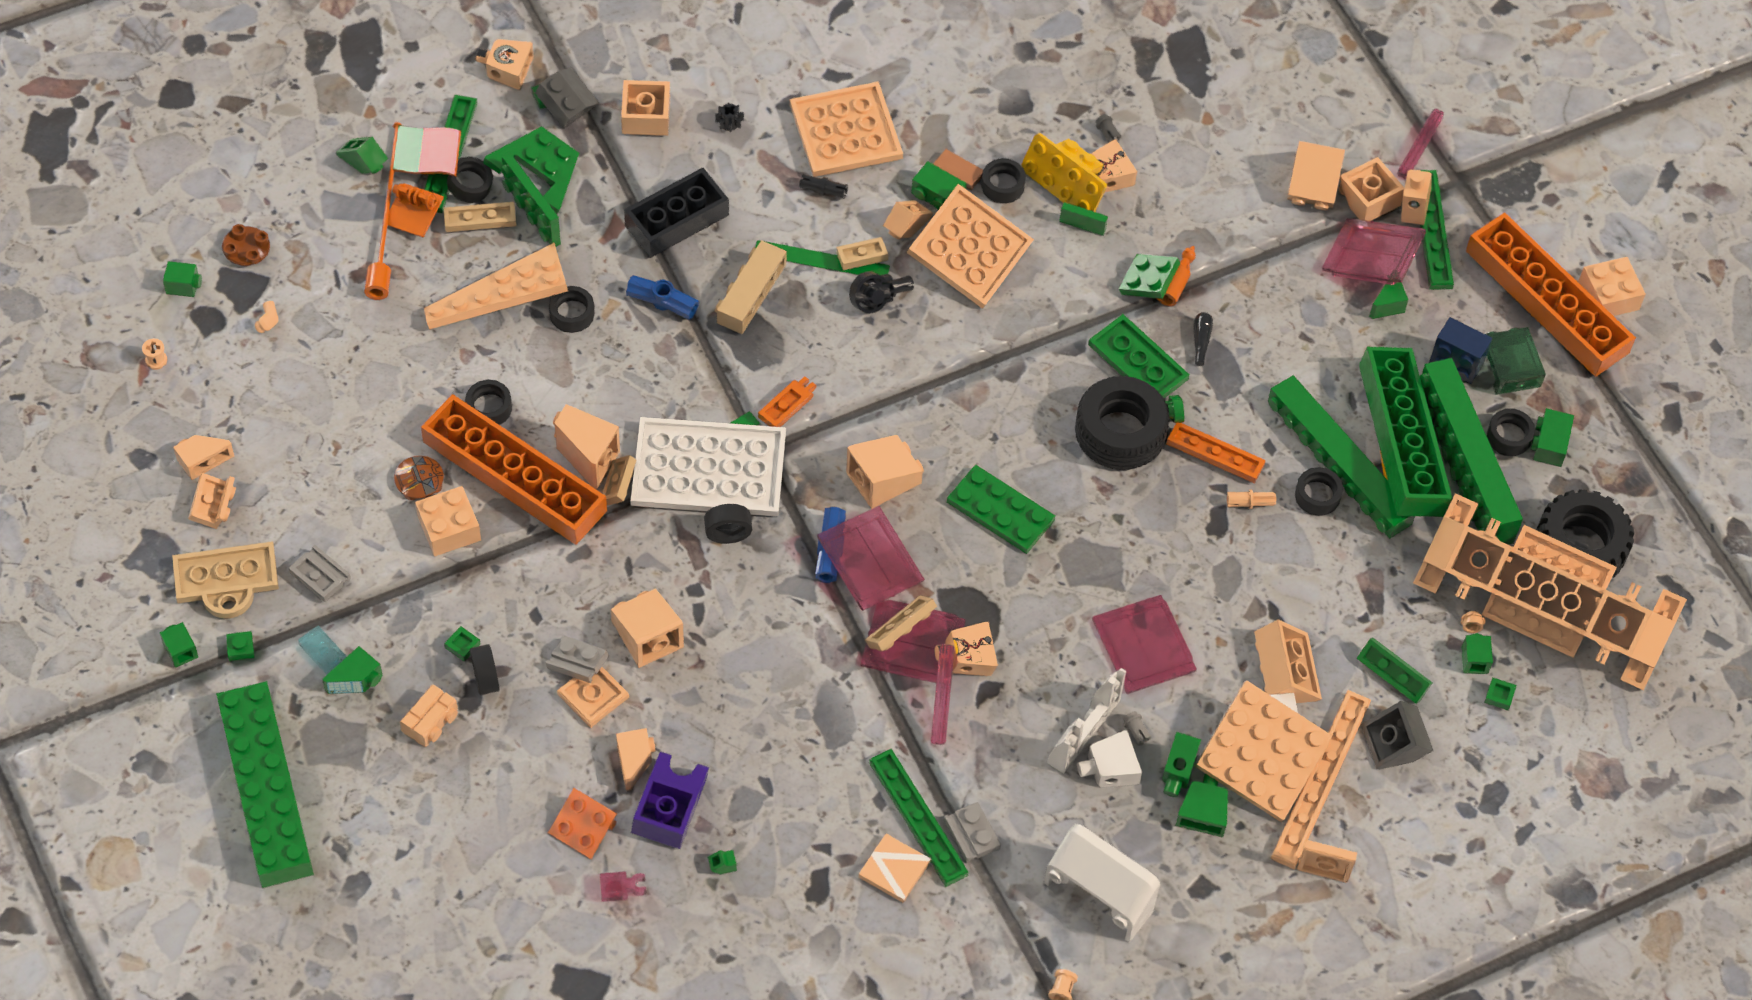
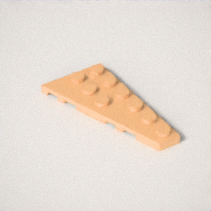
M555 243L425 307L424 312L429 330L567 292L568 289Z

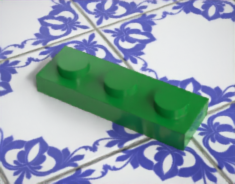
M1375 638L1368 640L1356 658L1416 704L1421 701L1433 684V682Z

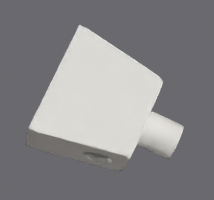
M1127 730L1092 744L1088 752L1089 760L1077 763L1080 777L1094 774L1099 787L1140 784L1142 771Z

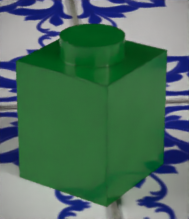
M168 261L163 278L166 294L195 297L196 289L200 288L202 283V275L198 274L196 264Z
M183 622L177 625H170L164 631L159 632L162 643L175 668L199 658L196 646Z
M1478 633L1466 635L1461 647L1463 673L1489 674L1493 664L1491 636H1483Z

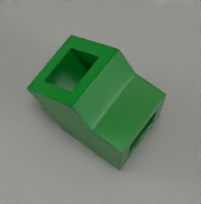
M719 850L708 856L711 872L722 875L737 871L733 850L726 852Z

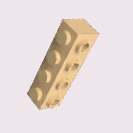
M762 240L757 248L754 247L751 250L748 258L749 261L746 265L743 264L740 267L737 275L738 278L735 282L729 284L724 300H719L715 308L717 323L740 334H743L787 262V251Z

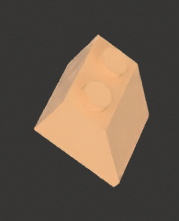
M1378 157L1340 175L1339 179L1348 205L1363 224L1400 207L1402 204L1404 186Z

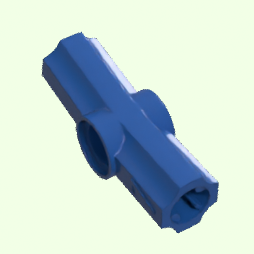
M633 275L628 281L626 296L653 303L658 310H670L689 320L694 317L699 307V300L674 289L672 283L668 280L655 282Z
M839 507L825 508L822 533L819 534L818 560L815 573L816 579L823 583L837 581L839 560L843 554V530L846 510Z

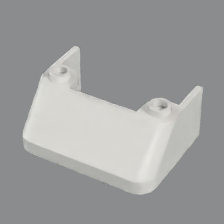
M1074 824L1066 834L1047 866L1044 884L1047 886L1052 881L1057 884H1067L1071 880L1112 908L1113 922L1118 927L1127 929L1125 940L1128 943L1153 913L1160 887L1159 880L1151 872L1080 824Z

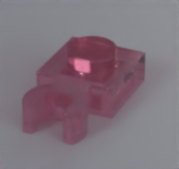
M626 871L600 873L602 902L628 900V893L630 892L637 896L645 895L646 887L636 886L638 882H645V874L637 873L631 878H627Z

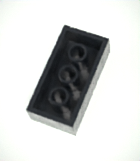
M702 167L624 209L625 227L648 256L652 258L729 216V198Z

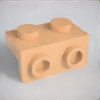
M202 473L198 480L188 519L217 529L222 521L226 522L230 514V508L227 507L228 502L233 499L236 487L233 486L235 478L229 476L224 481Z

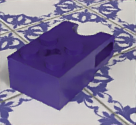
M661 751L633 817L631 833L681 849L706 783L709 767L696 764L691 774L686 776L677 775L670 768L672 755Z

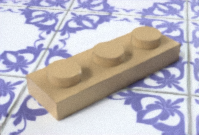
M514 202L444 208L446 232L516 226Z
M918 596L865 639L869 648L880 651L891 648L894 645V641L900 636L908 634L915 624L930 616L931 611L937 607L934 599Z

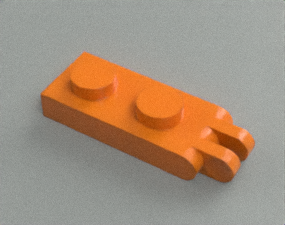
M803 377L799 382L793 380L758 412V418L768 426L781 427L812 399L814 395L812 392L816 389L817 385L811 382L806 386L809 383L807 377Z

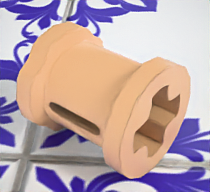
M149 339L142 346L143 354L146 356V365L154 370L161 369L168 361L167 355L164 353V344L161 340Z
M1057 969L1054 974L1056 978L1053 989L1049 991L1048 997L1051 1000H1072L1070 994L1073 984L1077 982L1078 976L1071 971Z

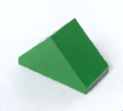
M1393 271L1375 299L1370 311V318L1376 319L1405 313L1409 299L1398 272Z

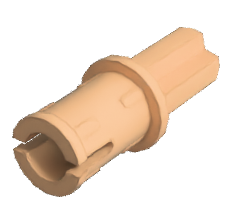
M1249 489V492H1227L1228 508L1249 507V509H1253V506L1276 505V493L1253 492L1252 489Z

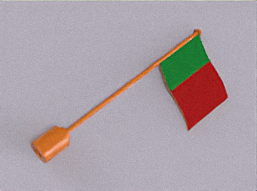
M400 122L393 124L395 132L378 262L370 264L367 268L364 290L367 297L374 300H382L387 298L389 293L391 268L383 263L394 171L410 174H447L456 177L461 138L459 130L445 127L414 128L402 126Z

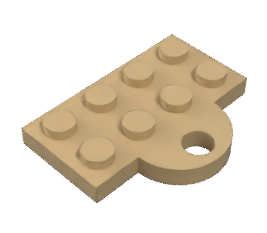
M273 541L172 555L177 603L203 600L205 608L212 615L219 618L228 619L240 616L251 606L254 593L279 589ZM227 601H234L236 603L231 609H224L222 607Z

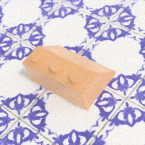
M1276 620L1254 631L1256 638L1255 646L1261 663L1260 670L1265 682V692L1269 695L1294 693L1296 703L1322 700L1308 633L1281 620Z

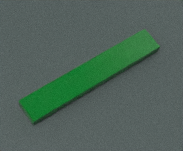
M454 95L444 127L461 132L458 159H460L478 103L477 98ZM429 174L424 188L426 191L444 196L437 213H443L450 192L447 186V174Z
M1420 170L1432 173L1431 193L1425 223L1420 225L1429 290L1453 289L1454 281L1437 170Z
M892 748L869 759L870 766L925 855L931 859L930 863L945 887L969 875L967 868Z

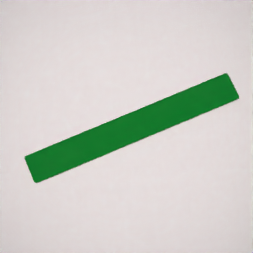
M757 240L755 248H757L761 240ZM767 242L787 251L788 262L856 275L867 271L884 275L888 274L890 269L888 264L873 263L843 270L838 256L835 254Z

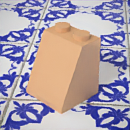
M1299 141L1287 199L1292 200V204L1304 206L1305 203L1313 204L1314 208L1320 210L1333 208L1345 150Z
M566 404L561 412H557L553 420L557 449L585 480L598 490L611 468L612 461L620 453L619 426Z
M898 435L847 447L846 473L871 509L922 484L923 466L919 460L913 458L908 444L905 441L902 442Z
M656 588L651 591L641 592L636 598L627 602H619L611 609V621L638 668L684 647L683 622Z

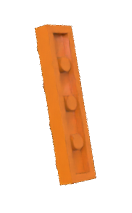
M1183 423L1175 424L1166 443L1171 447L1254 484L1266 460Z

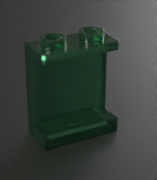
M1528 327L1512 328L1502 332L1492 331L1485 334L1493 338L1487 357L1496 379L1493 385L1496 395L1542 386L1546 373Z

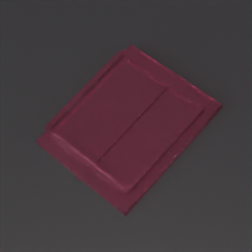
M1347 218L1322 266V270L1331 272L1333 276L1392 285L1397 282L1402 283L1426 234V229Z
M880 506L852 519H848L817 535V538L862 611L894 597L925 580Z
M1162 595L1092 617L1115 670L1118 671L1122 668L1126 671L1123 687L1127 694L1197 671L1192 654Z
M878 600L871 627L868 631V637L909 604L893 600ZM933 610L928 618L915 624L908 634L900 636L894 641V645L887 650L872 649L866 643L860 666L949 686L952 676L949 660L938 661L935 657L936 645H946L945 640L950 632L963 628L966 619L958 618L952 613Z

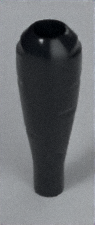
M1207 312L1199 313L1194 319L1195 365L1197 366L1204 365L1213 329V318Z

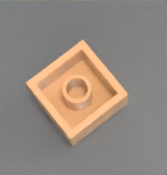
M624 80L621 113L622 134L668 135L670 82Z
M1628 257L1585 266L1578 281L1613 316L1640 310L1646 295Z
M463 486L415 502L419 522L434 557L481 541L480 527Z

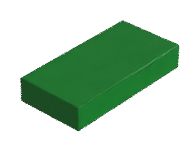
M1064 202L1059 222L1104 236L1108 216Z

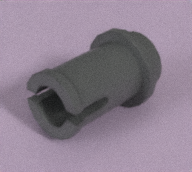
M1103 114L1096 119L1097 129L1102 131L1108 143L1115 140V137L1117 140H1120L1122 136L1112 123V117Z

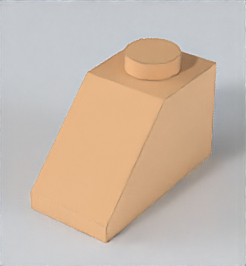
M917 201L896 202L883 226L890 230L889 234L894 238H911L934 213Z
M194 435L188 439L181 440L173 447L177 461L191 480L234 457L232 444L229 440Z
M646 728L616 734L617 749L626 791L633 788L652 763L651 753L656 752L653 737H648Z

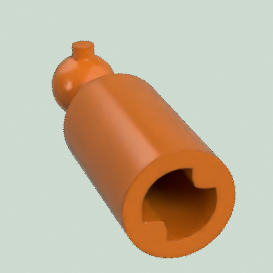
M1194 246L1186 248L1182 252L1181 264L1163 299L1157 298L1163 305L1170 307L1176 305L1191 275L1190 263L1196 257Z

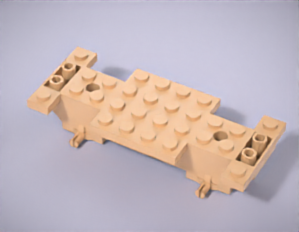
M1455 493L1413 584L1436 594L1446 572L1461 581L1455 594L1457 597L1465 600L1471 586L1480 587L1491 592L1492 594L1483 610L1482 616L1573 658L1583 637L1586 636L1601 646L1595 661L1599 662L1604 653L1600 662L1604 665L1610 651L1620 652L1631 657L1620 680L1644 690L1687 599L1663 589L1653 611L1642 607L1635 601L1642 586L1637 585L1634 593H1632L1636 584L1631 582L1626 596L1616 595L1606 590L1617 568L1607 562L1526 525L1523 526L1514 547L1501 542L1495 536L1501 523L1498 520L1494 525L1495 519L1491 518L1486 531H1477L1468 527L1478 503ZM1478 552H1483L1487 557L1485 565L1481 567L1473 563V556ZM1615 616H1622L1626 621V626L1621 631H1616L1611 626V620Z

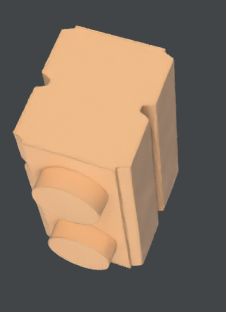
M434 684L431 685L400 721L402 732L423 747H426L431 741H437L446 723L450 724L455 720L458 714L457 701Z

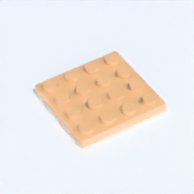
M879 82L790 99V107L813 177L903 159V152Z
M958 184L906 253L983 309L1034 239Z
M1246 680L1202 752L1195 767L1282 822L1328 745L1332 735Z

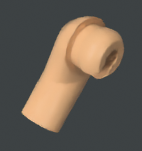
M273 301L263 303L265 314L259 318V321L255 322V329L259 333L271 330L278 323V315Z

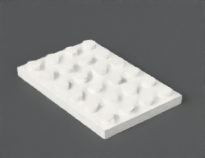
M640 417L631 506L709 511L711 508L722 504H739L748 508L751 515L778 516L786 428Z

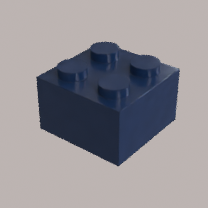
M1449 317L1437 336L1429 363L1452 358L1462 381L1472 384L1484 365L1493 338Z

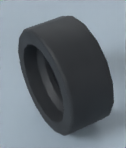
M471 156L458 159L456 177L448 175L447 186L451 194L460 201L468 203L479 202L485 199L493 183L491 168L485 165L483 160ZM464 171L474 172L482 178L483 186L479 188L466 187L457 180V174Z
M1000 158L989 162L983 169L981 188L988 199L996 203L1006 204L1016 201L1024 193L1026 180L1024 168L1012 159ZM1000 173L1009 174L1017 180V184L1007 189L998 188L990 182V177Z
M567 286V292L551 296L549 302L550 319L553 325L563 332H580L588 328L594 320L595 308L593 297L587 290L581 287ZM568 301H578L585 305L586 311L578 317L568 318L558 313V307Z
M487 379L478 381L467 391L465 403L476 409L474 403L483 395L491 394L502 398L503 405L495 412L486 413L479 411L501 425L506 422L512 411V399L509 389L497 380Z
M1506 408L1492 416L1486 434L1491 447L1495 451L1506 456H1517L1529 449L1535 434V426L1530 416L1523 411ZM1503 423L1517 425L1522 429L1525 437L1520 441L1506 440L1499 435L1497 427Z
M1322 467L1310 468L1304 471L1298 478L1295 490L1296 502L1302 510L1316 516L1328 515L1335 511L1340 504L1343 493L1342 481L1336 473ZM1311 482L1324 483L1333 491V497L1327 501L1314 500L1306 494L1305 486Z
M739 504L718 505L707 511L704 516L706 536L716 543L730 544L742 541L750 536L753 530L750 510Z
M490 644L470 648L479 694L485 695L500 691Z

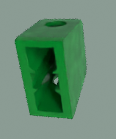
M1176 732L1163 772L1162 781L1166 783L1163 791L1164 794L1176 798L1181 788H1187L1198 756L1201 739Z
M1204 774L1203 783L1192 781L1179 810L1175 826L1224 837L1227 826L1228 790L1219 787L1218 781L1207 774Z

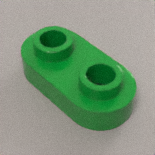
M1179 395L1169 396L1168 401H1165L1169 409V418L1173 423H1183L1185 415L1182 398Z

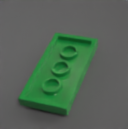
M509 152L503 155L501 172L504 176L502 181L504 189L507 193H512L518 208L524 209L532 226L536 225L539 229L542 240L544 242L548 241L549 244L555 243L557 247L561 244L558 215L512 154Z
M1124 314L1089 339L1088 345L1121 376L1134 377L1145 381L1158 390L1163 398H1166L1189 380L1190 374Z
M976 464L950 493L946 502L1025 554L1032 549L1051 526L1056 516Z

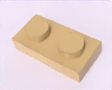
M882 237L836 247V253L843 270L888 260V252Z
M631 455L612 461L602 493L606 496L607 506L623 502L627 496V489L636 464V459Z

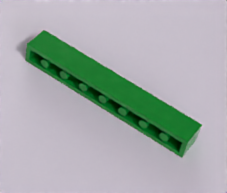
M1294 375L1270 389L1268 403L1271 409L1278 412L1286 426L1294 430L1299 436L1301 443L1309 447L1319 463H1323L1327 469L1338 475L1347 495L1356 500L1362 512L1371 517L1380 532L1385 533L1391 539L1413 524L1415 516H1397L1388 480Z

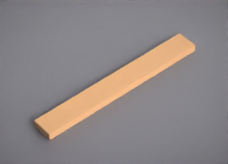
M1347 690L1328 732L1332 735V738L1304 784L1274 849L1271 860L1295 870L1305 841L1311 835L1370 705L1371 699Z

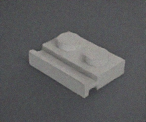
M316 545L312 547L310 552H306L289 567L290 574L324 602L343 587V583L351 579L350 574Z
M563 636L552 652V657L545 663L547 669L591 683L593 675L598 673L609 655L606 649Z
M978 802L959 809L954 814L944 816V822L966 863L1001 848V844Z

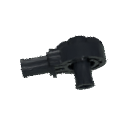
M871 271L863 272L852 282L849 298L852 305L858 310L868 314L876 313L886 303L893 302L892 297H895L896 293L912 291L914 286L909 285L914 284L911 276L893 280L890 274L879 275Z

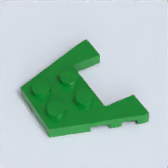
M541 126L485 156L483 163L500 175L502 173V156L510 152L518 163L552 186L543 197L555 213L558 214L579 152Z

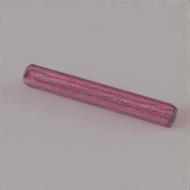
M1437 108L1432 110L1398 169L1397 175L1406 179L1408 170H1413L1443 119L1444 112Z
M943 644L939 649L931 743L935 745L945 744L947 736L955 650L954 646L949 644Z

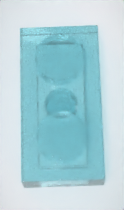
M316 626L298 639L302 649L326 675L347 657L319 626Z

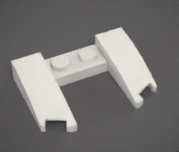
M1121 668L1113 673L1096 691L1092 698L1090 709L1083 719L1084 721L1078 718L1068 727L1050 753L1047 760L1049 765L1063 774L1120 702L1126 676L1124 669Z

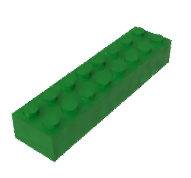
M1367 346L1359 363V369L1397 516L1444 517L1453 498L1413 349Z
M1452 358L1427 363L1424 365L1420 378L1435 435L1442 447V457L1449 463L1451 477L1453 481L1457 482L1459 487V495L1478 503L1471 522L1474 521L1477 531H1486L1491 518L1495 519L1494 525L1497 520L1501 523L1495 536L1507 545L1514 544L1523 518Z
M267 681L216 693L262 888L313 876V868Z

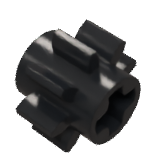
M729 102L722 107L719 106L718 113L715 114V122L720 123V129L730 132L736 128H741V121L744 120V112H739V105L736 106Z

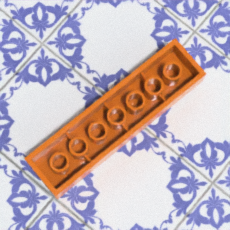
M1505 212L1470 235L1466 252L1595 377L1630 353L1636 337Z
M453 394L421 426L423 443L575 545L582 540L607 512V501L604 494Z

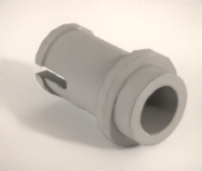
M1134 711L1123 718V725L1125 728L1128 727L1139 746L1144 744L1143 738L1145 742H1148L1152 736L1141 721V714H1137Z

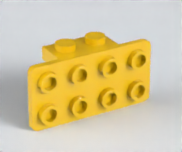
M1041 133L1034 135L1021 164L1025 174L1063 203L1066 202L1095 212L1107 188L1106 182L1095 175L1101 171L1103 164L1094 155L1087 153L1077 142L1069 138L1055 144Z

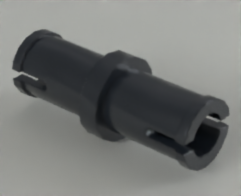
M802 174L801 177L803 179H800L799 188L819 192V195L822 196L828 194L842 199L846 198L845 194L848 192V184L829 181L827 177L821 179Z

